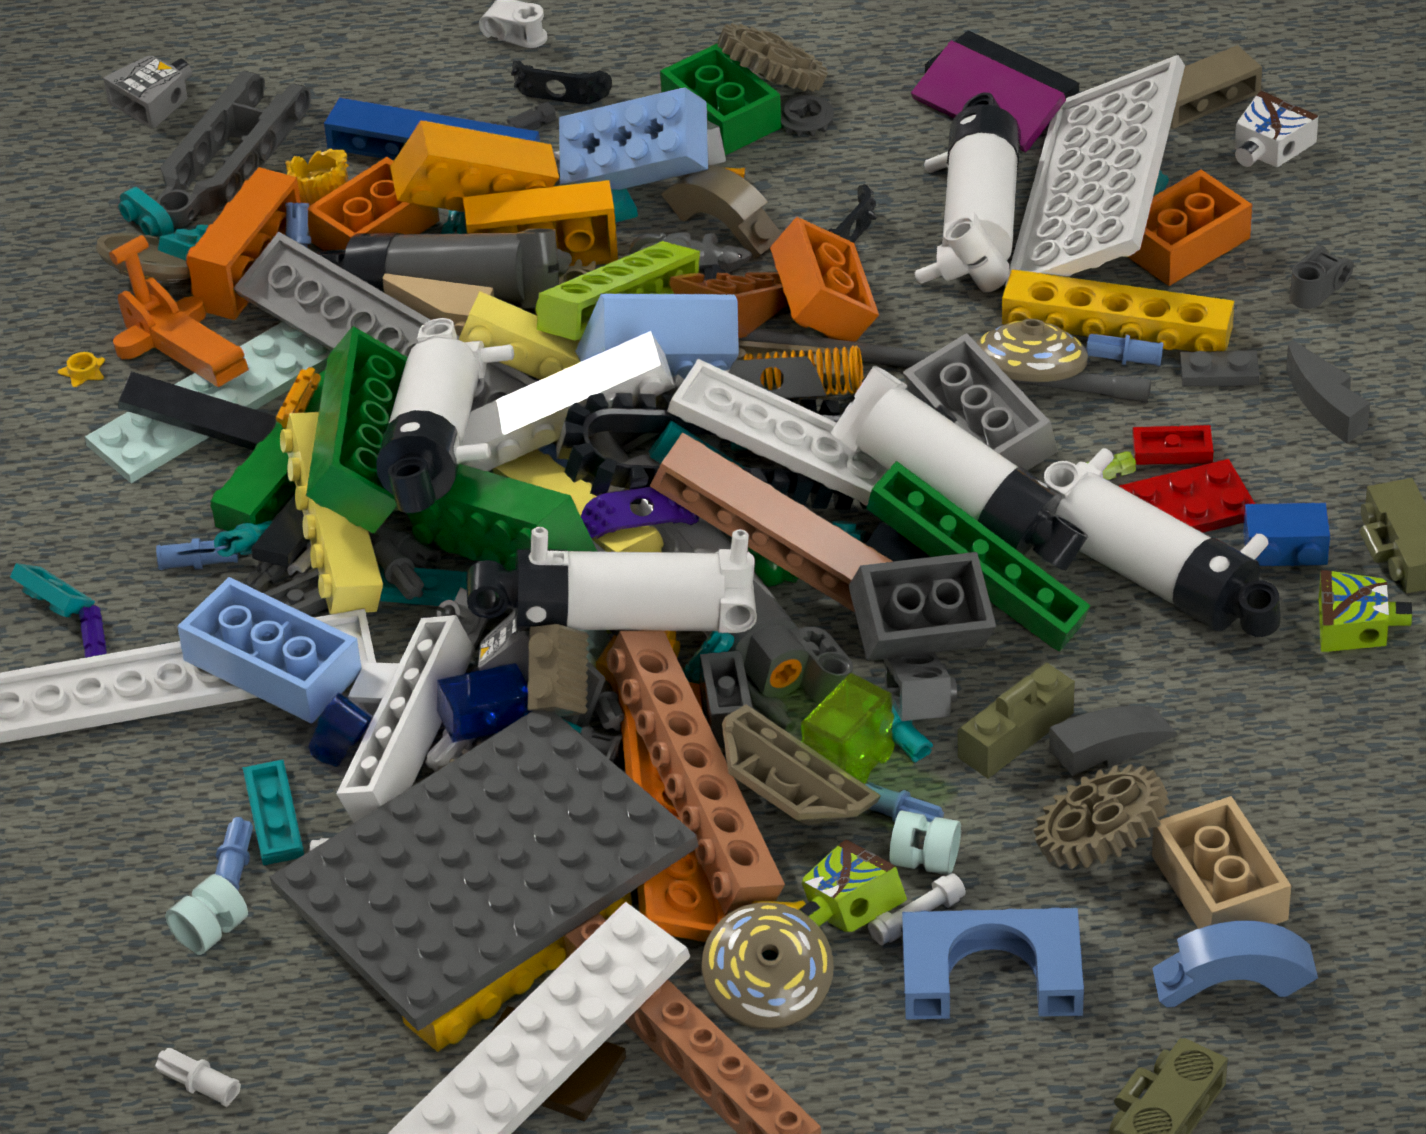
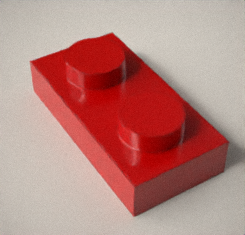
M1211 425L1133 427L1132 442L1136 461L1135 465L1213 463L1214 450Z

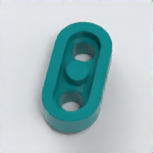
M132 187L120 194L118 208L122 217L127 222L134 221L137 223L145 235L160 237L174 233V225L167 211L142 190Z

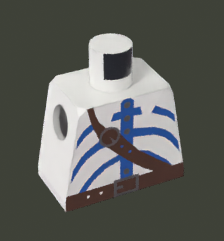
M1260 91L1236 124L1235 156L1237 161L1246 167H1250L1257 160H1261L1274 167H1279L1316 143L1318 115Z

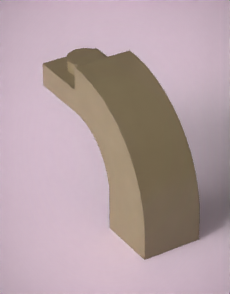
M708 165V170L686 174L661 194L677 216L684 222L696 213H708L721 220L732 231L742 246L752 253V257L755 259L768 250L782 234L762 208L768 203L764 196L744 178L719 166Z

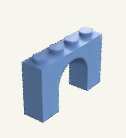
M1078 908L902 912L905 1019H950L949 975L951 970L963 957L973 952L989 949L1013 953L1026 961L1032 968L1036 977L1039 1017L1083 1016L1084 985Z

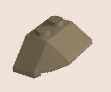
M747 704L727 715L722 722L728 773L801 823L810 826L856 817L875 805L881 797L871 788Z

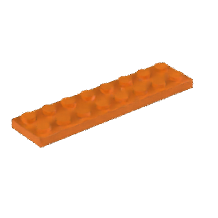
M689 682L702 710L700 685ZM617 684L619 705L624 712L621 729L626 774L680 820L671 799L666 794L665 785L658 770L651 762L650 753L645 742L637 732L636 723L627 704L622 699L621 691ZM695 850L637 887L639 912L674 937L706 942L714 927L726 916L717 898L714 897L711 891L710 882L702 865L696 859Z

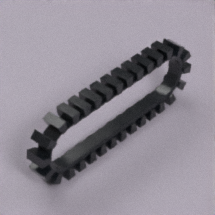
M598 393L588 396L585 408L575 402L568 409L556 446L557 459H568L564 473L574 483L587 476V473L593 476L595 479L590 494L599 496L608 493L610 485L624 488V490L650 487L660 465H627L618 463L599 453L591 444L589 436L604 431L662 433L670 421H673L692 434H716L693 423L685 422L680 417L667 412L674 395H662L658 410H655V394H639L635 408L632 409V393H616L611 408H608L609 404L604 394ZM800 400V406L817 413L816 400ZM823 400L818 414L837 423L841 417L839 416V401ZM742 468L764 483L771 485L782 494L786 495L788 492L787 497L801 505H806L810 494L811 507L814 509H827L832 495L835 509H850L854 498L842 492L830 489L824 484L801 473L793 472L790 469ZM642 498L632 501L631 504H641ZM858 500L862 509H866L867 505H864Z

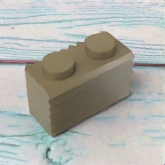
M559 624L529 628L528 711H554L560 717L581 715L588 711L585 706L588 703V700L585 698L588 692L585 689L588 687L586 680L589 677L586 674L589 669L586 666L589 661L586 657L589 653L586 649L589 645L586 641L589 637L587 632Z

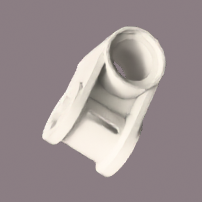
M496 0L479 20V28L483 35L488 38L490 36L496 37L498 41L535 48L542 46L548 39L547 32L542 28L541 22L544 17L543 8L534 3H525L517 0Z

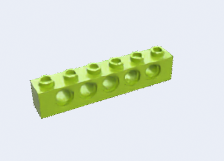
M661 241L539 293V299L536 303V314L538 315L537 330L576 341L582 338L601 294H674L669 285L670 277L698 273L700 251Z

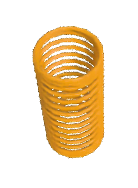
M857 345L855 347L851 346L849 361L847 348L845 346L842 348V364L845 379L844 391L840 383L839 350L837 347L834 348L833 360L836 377V390L834 392L832 386L831 353L827 347L825 349V367L828 387L825 394L829 395L831 392L832 395H837L840 392L844 396L847 390L851 395L856 394L864 379L860 348ZM818 348L816 351L817 373L823 385V357L821 349ZM809 349L808 358L815 367L813 350ZM794 350L791 352V357H797ZM801 350L799 352V357H804L805 353L803 350ZM777 351L774 353L773 358H780ZM784 351L782 353V358H787L788 354L786 351ZM767 352L765 354V359H770L771 355L769 352ZM751 353L749 355L745 354L743 360L755 359ZM758 353L756 359H763L762 354ZM768 367L765 369L768 390H772L773 370L772 367ZM774 367L775 382L778 389L781 387V370ZM849 370H850V380H851L852 390H851V387H850V384H849ZM764 371L762 372L761 377H760L761 384L763 385V387H764Z

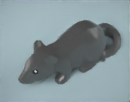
M688 232L669 235L661 233V235L647 233L634 239L629 250V255L640 251L646 244L659 243L661 241L699 250L698 273H703L706 268H712L713 264L720 265V269L725 270L729 274L731 271L739 269L752 257V253L745 248H737L730 245L722 248L716 246L718 238L715 233L704 235L701 242L692 240Z

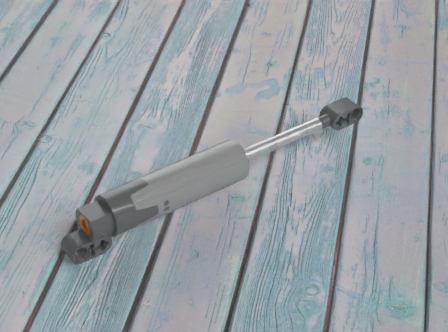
M523 373L537 382L540 381V379ZM608 431L595 433L590 438L591 444L599 453L618 463L627 465H661L649 455H640L629 459ZM610 485L608 493L623 491L624 488ZM642 499L641 504H630V509L638 516H646L653 511V505H648V500ZM700 517L699 522L693 525L682 522L649 525L650 527H655L663 539L662 552L716 553L719 552V549H731V543L721 530ZM754 572L753 586L757 620L755 625L745 632L729 633L734 636V644L728 652L741 651L746 679L750 678L761 693L767 697H782L802 686L810 698L822 706L836 707L841 705L846 696L853 671V663L825 630L817 627H804L799 630ZM712 631L703 632L708 637Z

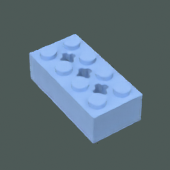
M684 87L559 117L560 185L609 180L611 189L620 190L708 170L706 101Z
M230 577L177 626L184 661L311 724L357 679L362 669L357 638Z

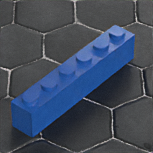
M345 98L338 99L324 122L327 149L344 150L347 153L382 159L388 157L392 160L396 159L421 120L540 142L538 131Z

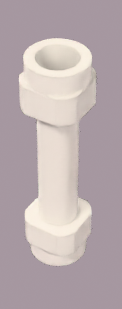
M953 873L932 882L933 890L895 913L891 914L887 911L868 924L871 937L881 946L887 942L891 943L902 936V912L932 911L942 904L947 908L951 907L966 894L962 881Z

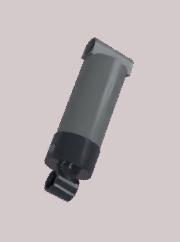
M546 228L527 229L519 233H356L350 238L346 250L317 252L318 255L384 292V274H393L493 288L495 298L509 304H521L522 308H536L539 293L559 285V277L566 273L568 266L572 262V256L568 252L557 249L556 230Z

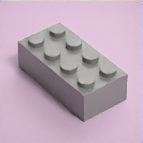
M967 333L903 371L908 392L925 399L935 408L940 404L946 407L956 417V425L1017 467L1021 466L1028 471L1058 452L1050 420Z

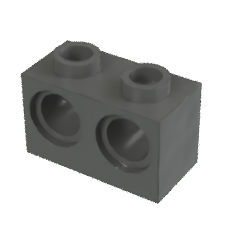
M934 652L885 658V693L902 721L951 717V702L957 701L956 681L954 677L949 676L946 664H942Z

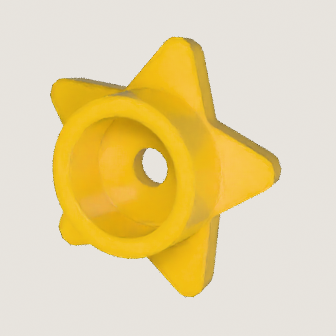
M89 352L75 353L68 358L67 366L58 370V374L70 377L73 387H78L87 380H103L104 376L99 368L105 362V358H96Z

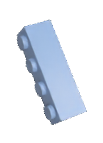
M601 294L575 352L580 361L583 362L651 331L665 353L672 377L679 374L685 379L698 359L724 371L729 370L739 355L738 301L735 295Z

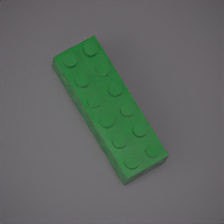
M352 326L327 359L306 496L317 505L336 512L353 525L361 526L374 534L397 507L394 496L383 487L377 475L376 460L383 435L390 422L408 357Z
M459 464L456 479L449 492L436 500L429 508L420 512L407 513L413 525L412 533L420 543L442 549L448 553L467 557L473 561H495L509 571L516 567L517 548L531 549L532 530L536 527H543L548 530V549L598 552L571 495L463 464Z

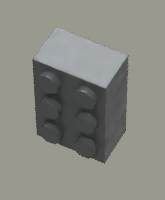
M977 552L860 565L849 584L867 661L983 647L996 628Z

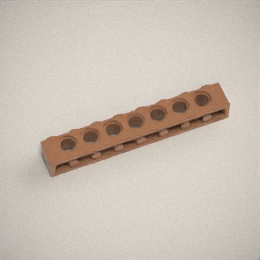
M662 630L620 631L607 654L608 669L613 673L620 688L622 699L632 714L637 732L645 742L650 753L651 762L658 770L665 785L666 794L671 799L680 821L697 835L699 847L695 849L696 859L702 865L710 882L711 891L714 897L717 898L724 915H728L743 906L750 905L753 901H776L785 883L734 777L728 773L727 762L665 632Z
M600 913L564 935L566 959L606 921ZM668 979L625 1021L738 1134H821V1126Z

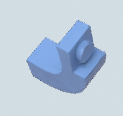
M1259 921L1223 922L1187 933L1177 939L1180 952L1152 968L1159 1002L1166 1007H1175L1202 990L1229 980L1254 981L1266 986L1279 997H1286L1318 979L1311 947L1308 942L1284 927Z

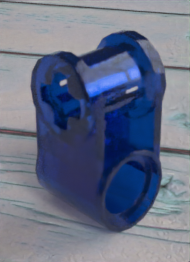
M338 692L318 719L317 723L319 724L308 747L310 753L316 760L337 767L343 761L350 745L353 746L361 738L373 716Z

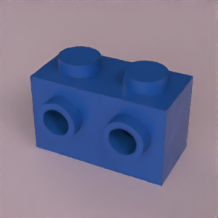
M1326 503L1245 504L1243 531L1245 546L1256 534H1263L1269 543L1255 559L1258 561L1259 566L1328 565L1330 531Z

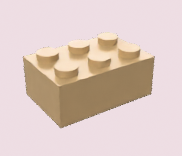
M1232 796L1159 820L1161 825L1153 827L1152 857L1198 929L1230 921H1259L1278 924L1288 920L1291 884Z

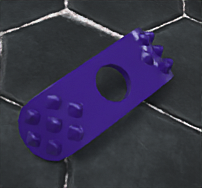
M651 487L599 495L585 505L581 514V518L592 539H598L607 533L621 529L673 522V524L682 522L688 525L699 522V516ZM640 498L646 499L653 505V511L649 515L638 516L631 511V502Z

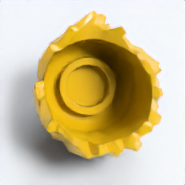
M331 148L324 152L317 151L311 157L309 164L300 156H294L291 162L289 160L285 162L287 175L297 177L300 201L302 203H309V206L348 182L346 168L349 167V164L345 163L347 161V154L344 150H333Z

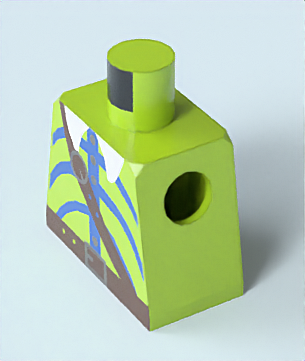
M1321 570L1318 595L1321 652L1386 646L1388 626H1411L1412 602L1388 601L1387 582L1383 578Z
M845 839L803 877L802 886L808 903L801 907L799 911L811 918L818 926L827 921L844 932H853L876 919L877 916L904 903L907 897L895 865Z

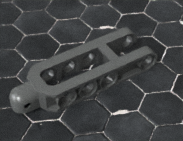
M242 71L238 74L160 167L166 188L156 202L161 206L163 204V208L169 214L175 230L187 227L198 215L204 216L224 210L225 205L231 202L240 191L243 183L253 175L258 167L261 168L309 110L311 92L307 86L295 83L289 85L282 95L278 94L269 106L262 110L255 107L264 95V77L249 71ZM231 136L240 138L241 144L230 157H225L223 166L213 178L197 182L191 195L185 191Z

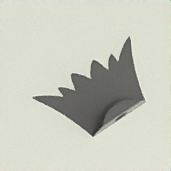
M807 356L736 360L728 372L785 399L843 396L825 394L817 370ZM768 367H776L783 373V384L776 390H768L761 384V374Z

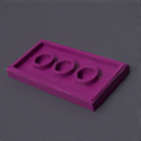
M952 40L911 91L913 99L952 118H955L962 111L963 106L972 97L984 92L991 93L1000 107L1008 111L1017 120L1021 130L1020 150L1025 153L1066 101L1064 93Z

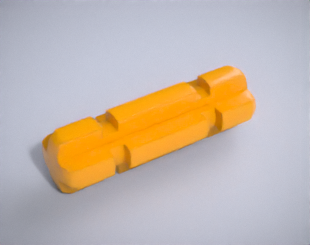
M308 367L307 370H300L282 404L283 406H281L276 416V421L282 424V428H287L289 413L305 412L321 381V376L315 373L314 368Z

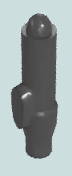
M747 680L751 703L767 719L788 733L794 730L796 724L789 718L788 710L782 701L777 697L770 698L763 695L751 680Z

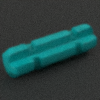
M712 631L707 640L704 641L690 659L689 665L686 664L682 669L688 682L699 684L700 654L728 652L734 644V636L729 633Z

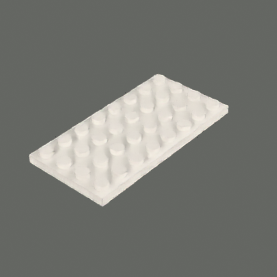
M1178 55L1066 98L1065 103L1049 124L1005 286L1012 269L1070 277L1074 273L1088 268H1097L1107 261L1121 256L1128 257L1140 250L1185 68Z

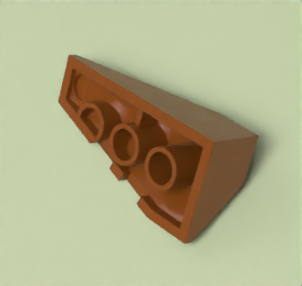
M778 272L745 273V277L728 273H717L716 279L704 280L705 275L701 273H689L670 277L669 285L674 294L735 295L738 301V339L749 335L788 305Z

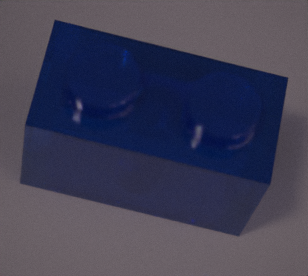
M516 663L437 680V712L453 743L499 733L532 711H528V685Z

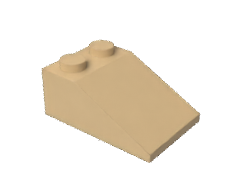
M384 274L383 276L385 294L430 320L438 318L452 320L456 335L459 337L479 291L494 297V291L491 287L393 274Z

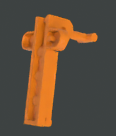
M143 235L109 252V256L115 265L123 261L125 262L135 295L134 297L127 290L118 294V303L127 330L119 333L113 339L115 351L119 358L132 359L155 347L217 387L224 385L249 370L247 361L243 358L245 356L244 351L240 346H236L199 323L206 317V310L201 298L190 296L175 302L172 296L154 278L149 277L145 280L138 253L149 248L148 242Z

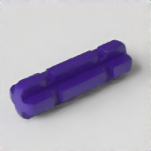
M96 605L82 607L79 611L85 658L107 654L100 608Z

